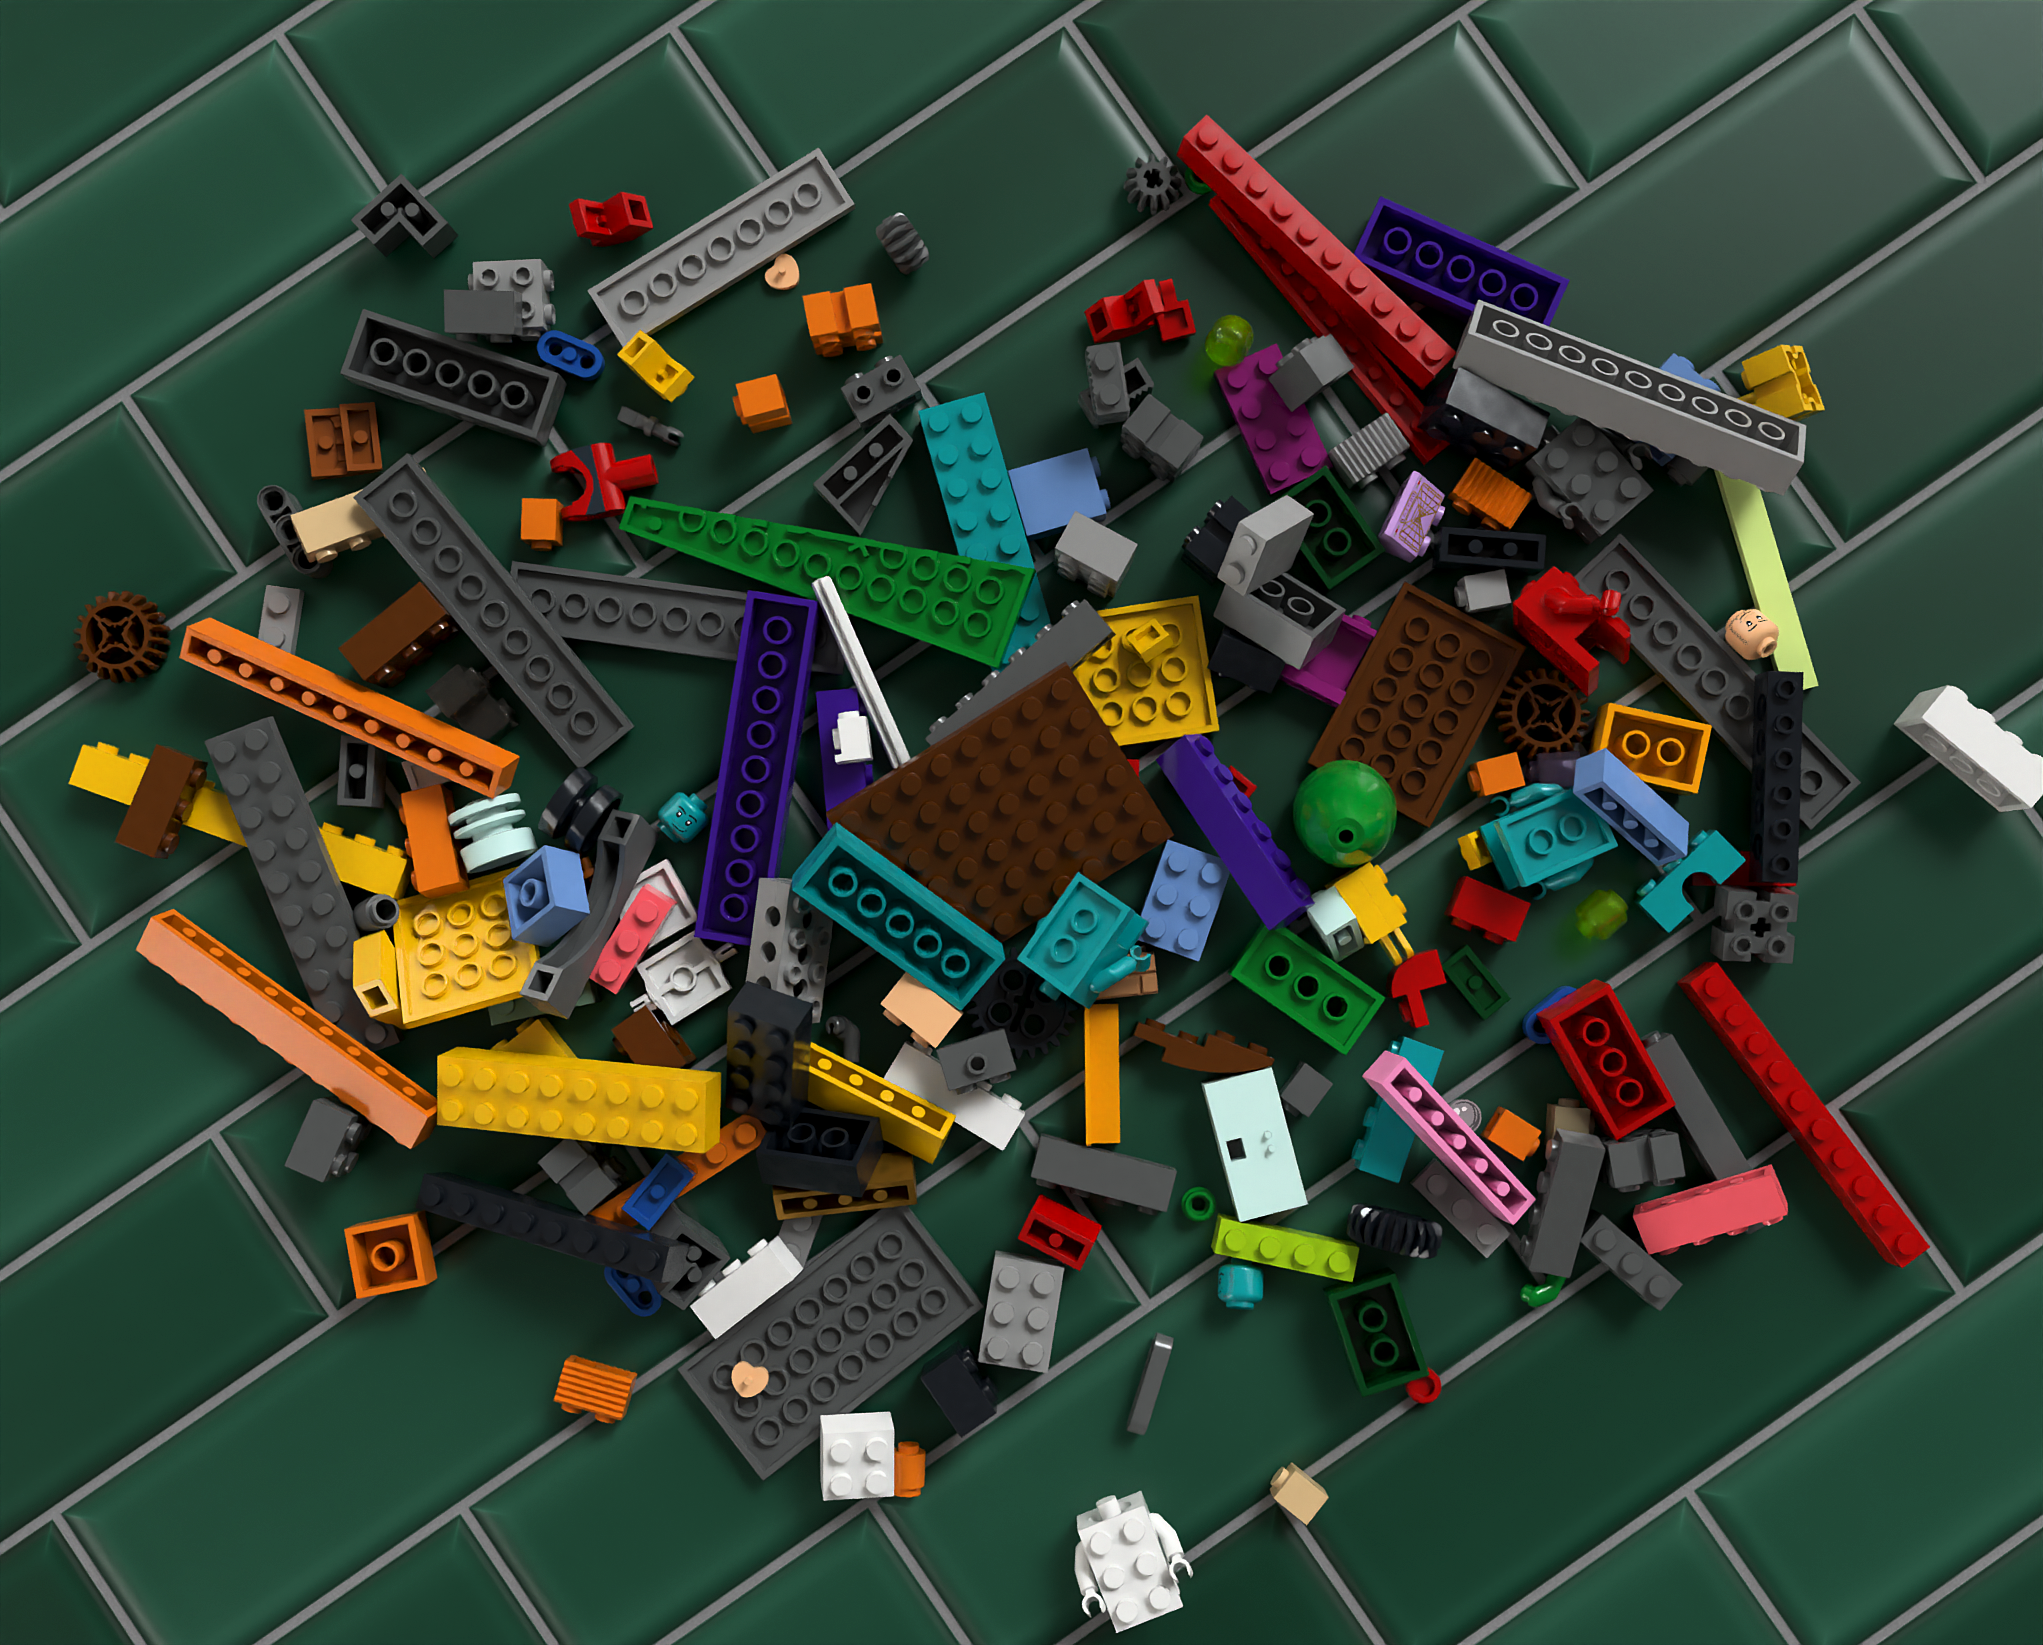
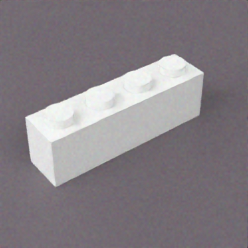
M906 1041L883 1079L956 1115L954 1122L1003 1151L1025 1115V1112L1020 1109L1022 1103L1004 1093L1002 1098L990 1091L992 1085L985 1080L976 1082L978 1089L957 1095L956 1089L949 1091L940 1061L931 1055L933 1049L929 1046L925 1048L917 1041H914L913 1044Z

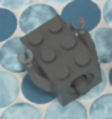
M1580 417L1561 433L1553 425L1543 432L1540 441L1544 448L1520 469L1532 483L1539 506L1555 517L1562 518L1565 528L1573 529L1587 546L1596 538L1606 533L1654 491L1636 471L1643 468L1642 460L1639 457L1645 456L1649 460L1652 459L1650 446L1646 443L1634 444Z

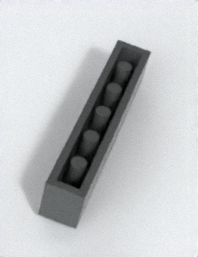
M1086 599L1081 603L1077 600L1072 602L1062 611L1061 615L1064 618L1054 626L1048 624L1035 635L1037 641L1027 650L1025 647H1021L1008 659L1010 665L1001 673L998 670L993 671L982 681L981 684L984 687L974 696L972 693L964 696L955 705L958 710L948 719L942 716L929 728L931 734L925 739L932 746L1065 661L1072 672H1074L1116 634Z

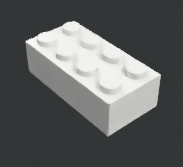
M1946 685L1920 692L1895 721L1894 725L1999 812L2032 808L2043 795V757L2031 754L2026 750L2018 736L2011 732L2003 731L1994 723L1995 718L1983 709L1975 708L1967 701L1968 696L1959 688Z

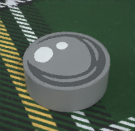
M1457 1099L1449 1104L1473 1132L1479 1127L1482 1118L1481 1111L1474 1102L1467 1099Z

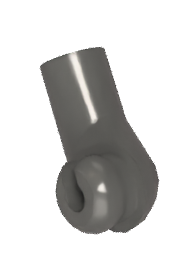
M835 1015L830 1017L826 1021L825 1028L830 1035L833 1034L843 1043V1058L850 1062H860L861 1033L859 1028L845 1016Z

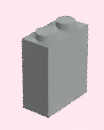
M1286 495L1239 521L1217 578L1242 596H1246L1291 569L1314 513Z

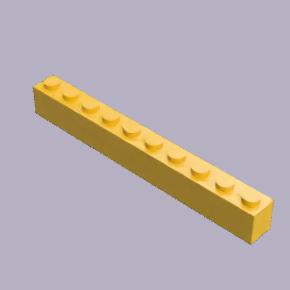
M98 742L97 747L83 745L68 784L131 805L150 759L130 753L129 758L118 755L119 748L102 742ZM206 779L204 785L196 791L192 800L193 811L189 819L183 822V825L247 847L226 793L214 789L216 783ZM324 822L322 827L318 826L340 881L377 894L388 895L396 900L404 899L411 880V871H414L413 859L407 858L406 850L392 845H388L387 850L376 847L375 839L357 833L355 838L343 835L344 828Z

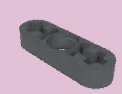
M1157 1332L1154 1335L1129 1414L1127 1431L1144 1436L1171 1354L1173 1337Z

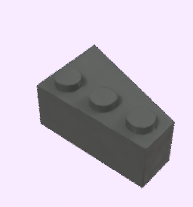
M891 414L885 417L813 483V488L857 537H860L913 441Z

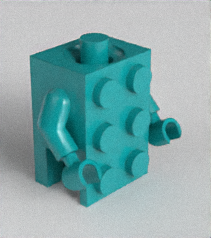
M1534 783L1512 792L1510 797L1506 795L1494 797L1490 803L1497 800H1503L1506 803V810L1495 814L1496 816L1503 817L1478 827L1505 890L1508 891L1517 886L1522 888L1533 883H1539L1543 888V892L1532 896V899L1535 900L1543 898L1549 889L1556 891L1580 881L1592 867L1594 856L1618 846L1609 824L1573 793V787L1564 790L1558 784ZM1513 806H1515L1516 808L1526 806L1522 809H1519L1515 812L1508 814Z
M1078 872L1049 914L1037 922L1035 934L1017 959L1045 979L1039 988L1044 994L1056 1001L1063 992L1090 1009L1101 992L1134 971L1144 972L1149 969L1151 954L1140 957L1141 947L1135 945L1149 925V922Z

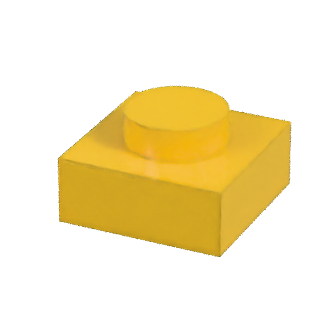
M1155 618L1126 637L1132 649L1145 663L1174 645L1168 632Z
M1480 830L1457 839L1461 847V854L1467 861L1470 871L1493 862Z

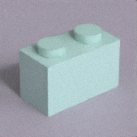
M1334 886L1327 890H1320L1311 896L1315 904L1306 912L1313 932L1335 963L1365 946L1356 916Z

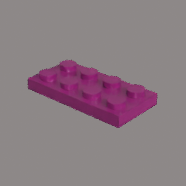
M1277 343L1242 358V362L1236 361L1215 370L1213 374L1269 497L1303 482L1324 466H1327L1329 470L1333 467L1305 404L1291 412L1268 379L1278 370L1275 364L1283 358Z

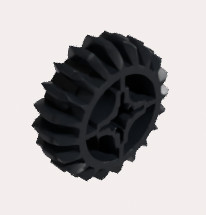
M1358 1203L1352 1206L1351 1214L1348 1215L1347 1219L1348 1227L1346 1233L1352 1240L1364 1243L1367 1246L1422 1259L1434 1258L1441 1247L1443 1228L1438 1223L1421 1216L1377 1205Z

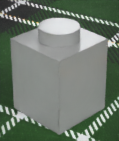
M1505 569L1464 576L1457 582L1458 587L1454 588L1457 607H1462L1463 613L1467 615L1504 608L1511 603Z

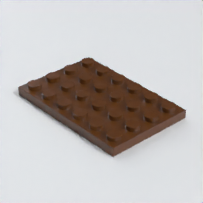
M1404 582L1350 680L1341 704L1335 708L1306 763L1318 769L1328 762L1352 760L1374 768L1391 787L1396 800L1397 813L1425 828H1430L1526 646L1413 585Z

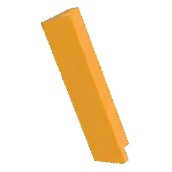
M1092 1004L1090 1009L1083 1006L1086 1146H1091L1092 1143H1120L1118 1004Z

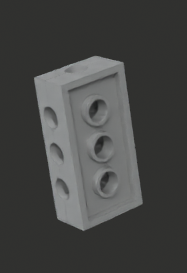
M759 878L746 982L750 981L813 1003L812 1023H820L833 919L792 890V878Z

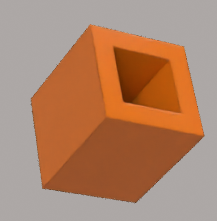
M522 498L521 540L531 545V549L535 551H552V546H563V520L560 510L564 508V505L557 499Z
M1517 752L1469 765L1471 771L1467 772L1468 783L1472 792H1477L1478 798L1525 786Z
M1498 1106L1481 1136L1515 1158L1524 1161L1526 1156L1531 1157L1539 1147L1540 1139L1538 1137L1542 1131L1509 1110Z

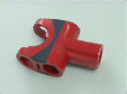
M597 443L578 447L555 456L550 460L552 472L578 473L583 475L586 480L584 494L578 500L572 502V505L560 510L562 520L593 521L621 515L626 509L623 492L659 484L656 466L651 454L616 462L611 443Z

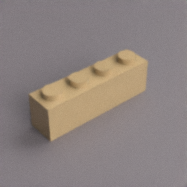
M360 491L290 515L293 528L309 563L316 560L318 563L328 562L336 558L338 552L349 548L352 551L361 550L369 546L371 540L382 536L386 538L353 498Z

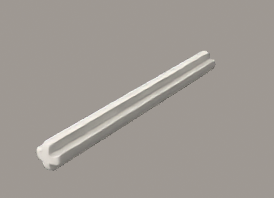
M829 576L819 578L812 583V588L891 766L895 769L911 758L832 579Z

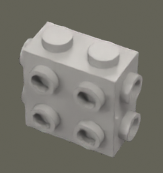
M541 259L473 262V274L468 275L469 290L515 291L522 294L523 337H520L521 340L538 341L544 333L551 331V325H554L556 322L555 308L553 304H550L549 291H554V276L552 270H549ZM481 336L487 342H491V336Z

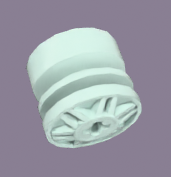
M519 794L498 795L494 799L487 796L468 803L462 809L448 816L450 826L467 824V826L454 832L455 839L472 838L473 843L460 851L467 873L472 874L493 869L519 860L538 850L531 828H513L512 824L520 821L526 815L522 809L508 811L521 803Z

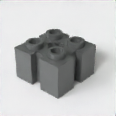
M1148 394L1122 427L1120 442L1124 444L1122 449L1135 460L1142 457L1151 464L1148 468L1149 471L1161 481H1165L1167 478L1170 482L1174 483L1198 453L1204 436L1182 419L1180 421L1170 413L1171 410Z
M1716 884L1713 912L1722 917L1721 925H1712L1710 953L1722 961L1750 962L1752 954L1763 962L1793 964L1795 936L1787 932V923L1797 922L1799 894L1785 887L1757 886L1756 893L1741 885ZM1757 923L1754 928L1750 929L1751 924Z
M1656 1127L1632 1131L1617 1141L1609 1136L1599 1137L1606 1150L1597 1180L1603 1183L1608 1182L1610 1188H1618L1619 1192H1631L1639 1190L1640 1184L1643 1182H1653V1186H1666L1674 1184V1178L1686 1176L1677 1133L1666 1132L1665 1129Z
M563 1139L538 1164L556 1184H560L566 1191V1196L585 1216L599 1207L629 1180L625 1175L627 1169L616 1156H612L609 1159L601 1150L604 1143Z

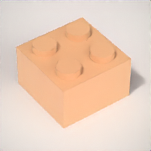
M905 972L881 1002V1005L886 1008L883 1014L897 1026L905 1023L913 1030L910 1036L925 1048L930 1044L936 1048L964 1013L907 972Z

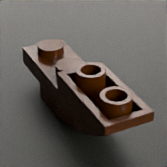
M1146 1018L1145 1024L1137 1021L1132 1033L1134 1036L1163 1046L1164 1048L1160 1056L1161 1061L1192 1070L1216 1073L1244 1072L1269 1067L1274 1062V1058L1267 1056V1048L1252 1042L1248 1043L1247 1048L1234 1043L1236 1036L1217 1029L1215 1035L1205 1034L1202 1045L1197 1044L1199 1037L1179 1030L1177 1036L1164 1031L1165 1024L1150 1018Z

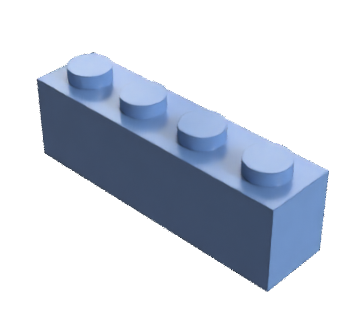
M1607 748L1576 760L1573 793L1656 866H1660L1687 856L1689 822Z

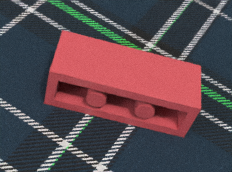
M650 884L644 885L604 946L589 978L614 994L620 992L667 920L677 901Z

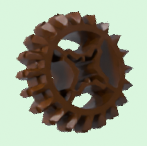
M111 591L108 592L107 599L103 596L95 597L96 607L91 604L84 605L89 614L87 617L77 616L78 621L83 623L81 629L76 628L72 631L74 634L81 636V640L76 641L73 645L75 648L83 650L77 658L82 662H88L86 669L89 672H97L98 678L103 680L110 678L112 682L120 684L123 680L134 683L137 676L144 679L149 677L148 668L153 670L160 669L155 660L157 657L167 658V654L162 652L161 649L162 646L171 645L170 640L163 638V635L170 632L171 629L169 626L161 625L167 617L164 613L156 612L158 609L156 603L147 602L145 596L140 594L134 596L129 591H122L121 595ZM120 612H134L129 618L124 617L120 622L110 619ZM144 632V641L142 644L141 637ZM125 652L134 655L132 659L124 663L113 664L111 662L115 657H120Z
M1539 668L1536 672V677L1531 670H1527L1523 673L1524 680L1519 676L1511 680L1514 688L1505 686L1503 693L1509 699H1498L1496 704L1505 708V711L1495 713V718L1504 719L1505 724L1498 726L1497 730L1498 732L1508 730L1510 735L1505 737L1503 742L1509 744L1515 740L1517 744L1513 752H1517V754L1526 748V759H1533L1536 753L1540 761L1548 760L1549 753L1553 759L1561 758V749L1566 753L1574 750L1571 741L1574 743L1582 742L1583 738L1576 730H1588L1589 725L1580 721L1581 718L1590 716V711L1581 710L1580 705L1588 702V698H1577L1576 693L1581 690L1576 686L1571 689L1568 687L1571 682L1570 678L1564 677L1559 681V670L1555 669L1547 676L1545 668ZM1530 688H1546L1556 693L1558 697L1547 701L1540 697L1539 694L1535 695ZM1522 697L1524 700L1522 704L1526 709L1527 715L1525 720L1519 724L1517 707ZM1554 706L1548 711L1544 720L1531 724L1537 718L1541 709ZM1565 706L1567 710V724L1564 731H1562L1561 727L1563 725L1559 721L1558 714ZM1534 728H1538L1546 735L1550 734L1555 741L1540 742L1532 739L1526 733Z

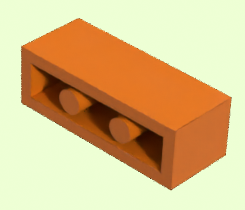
M440 783L401 793L403 805L399 806V815L402 823L407 826L409 838H405V848L408 856L413 859L414 871H411V881L414 889L429 899L470 889L468 874L460 851L463 849L461 839H455L453 835L459 829V826H450L448 816L456 811L452 791Z

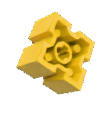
M1779 345L1741 362L1744 371L1741 372L1743 383L1747 390L1754 389V391L1737 399L1796 422L1825 410L1817 386L1813 384L1809 374L1811 370L1802 346L1794 345L1790 347V345Z

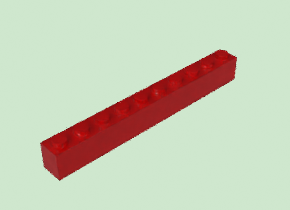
M1208 115L1201 119L1183 137L1176 156L1421 390L1452 360L1457 352Z
M1703 962L1677 981L1678 985L1883 1259L1890 1264L1903 1268L1929 1249L1928 1243L1717 962Z

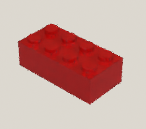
M1594 979L1536 1014L1585 1104L1591 1109L1590 1113L1594 1116V1120L1603 1134L1617 1141L1676 1105L1610 984Z

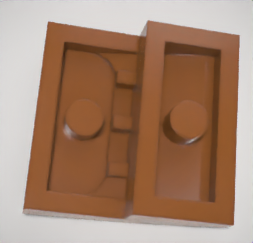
M375 402L339 404V408L304 410L312 480L348 477L383 471Z

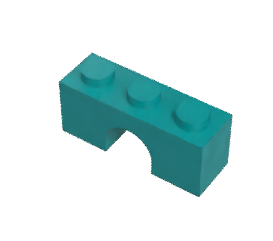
M1709 829L1707 832L1700 830L1688 841L1690 848L1687 850L1686 857L1664 864L1662 869L1665 872L1655 881L1652 878L1648 879L1636 891L1639 896L1633 902L1662 931L1670 933L1694 910L1682 893L1683 882L1690 874L1702 872L1713 883L1721 885L1746 861L1717 830Z

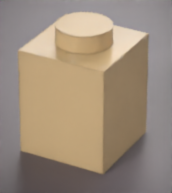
M1292 1462L1286 1469L1281 1467L1270 1482L1272 1485L1270 1491L1273 1498L1306 1525H1308L1329 1498L1322 1486Z

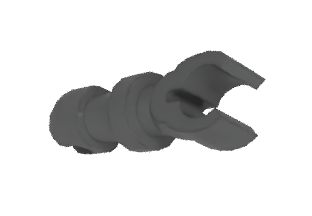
M622 406L617 418L628 425L643 430L644 435L648 437L654 435L672 446L681 445L679 442L671 439L672 434L684 438L683 433L671 426L667 427L658 423V418L654 416L648 418L628 407Z

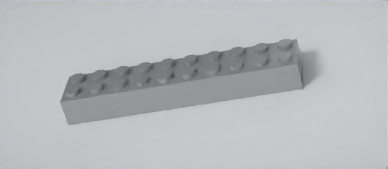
M1479 299L1463 331L1452 368L1457 369L1461 367L1504 390L1521 394L1532 402H1542L1557 408L1565 415L1578 416L1590 421L1599 428H1609L1622 433L1630 440L1648 443L1664 453H1674L1689 459L1697 466L1710 467L1722 472L1731 479H1741L1756 485L1762 491L1775 492L1782 496L1804 463L1807 425Z

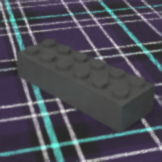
M363 309L340 372L341 375L355 385L542 447L546 446L567 383L559 373L462 341H456V339Z

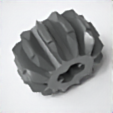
M1151 153L1148 157V163H1145L1138 157L1135 160L1136 168L1129 167L1126 171L1128 180L1124 181L1123 189L1130 192L1127 196L1129 203L1139 201L1137 206L1139 213L1148 206L1150 207V213L1154 215L1157 212L1158 205L1167 211L1170 208L1169 201H1177L1179 198V193L1176 189L1181 187L1182 180L1175 177L1178 172L1176 165L1166 168L1168 162L1166 156L1161 158L1160 162H1155V156ZM1151 180L1158 182V187L1155 184L1154 189L1147 187V182L1150 185Z
M898 212L892 217L890 215L882 221V224L876 227L878 239L901 273L907 275L913 270L916 271L923 266V263L929 260L928 249L904 214Z

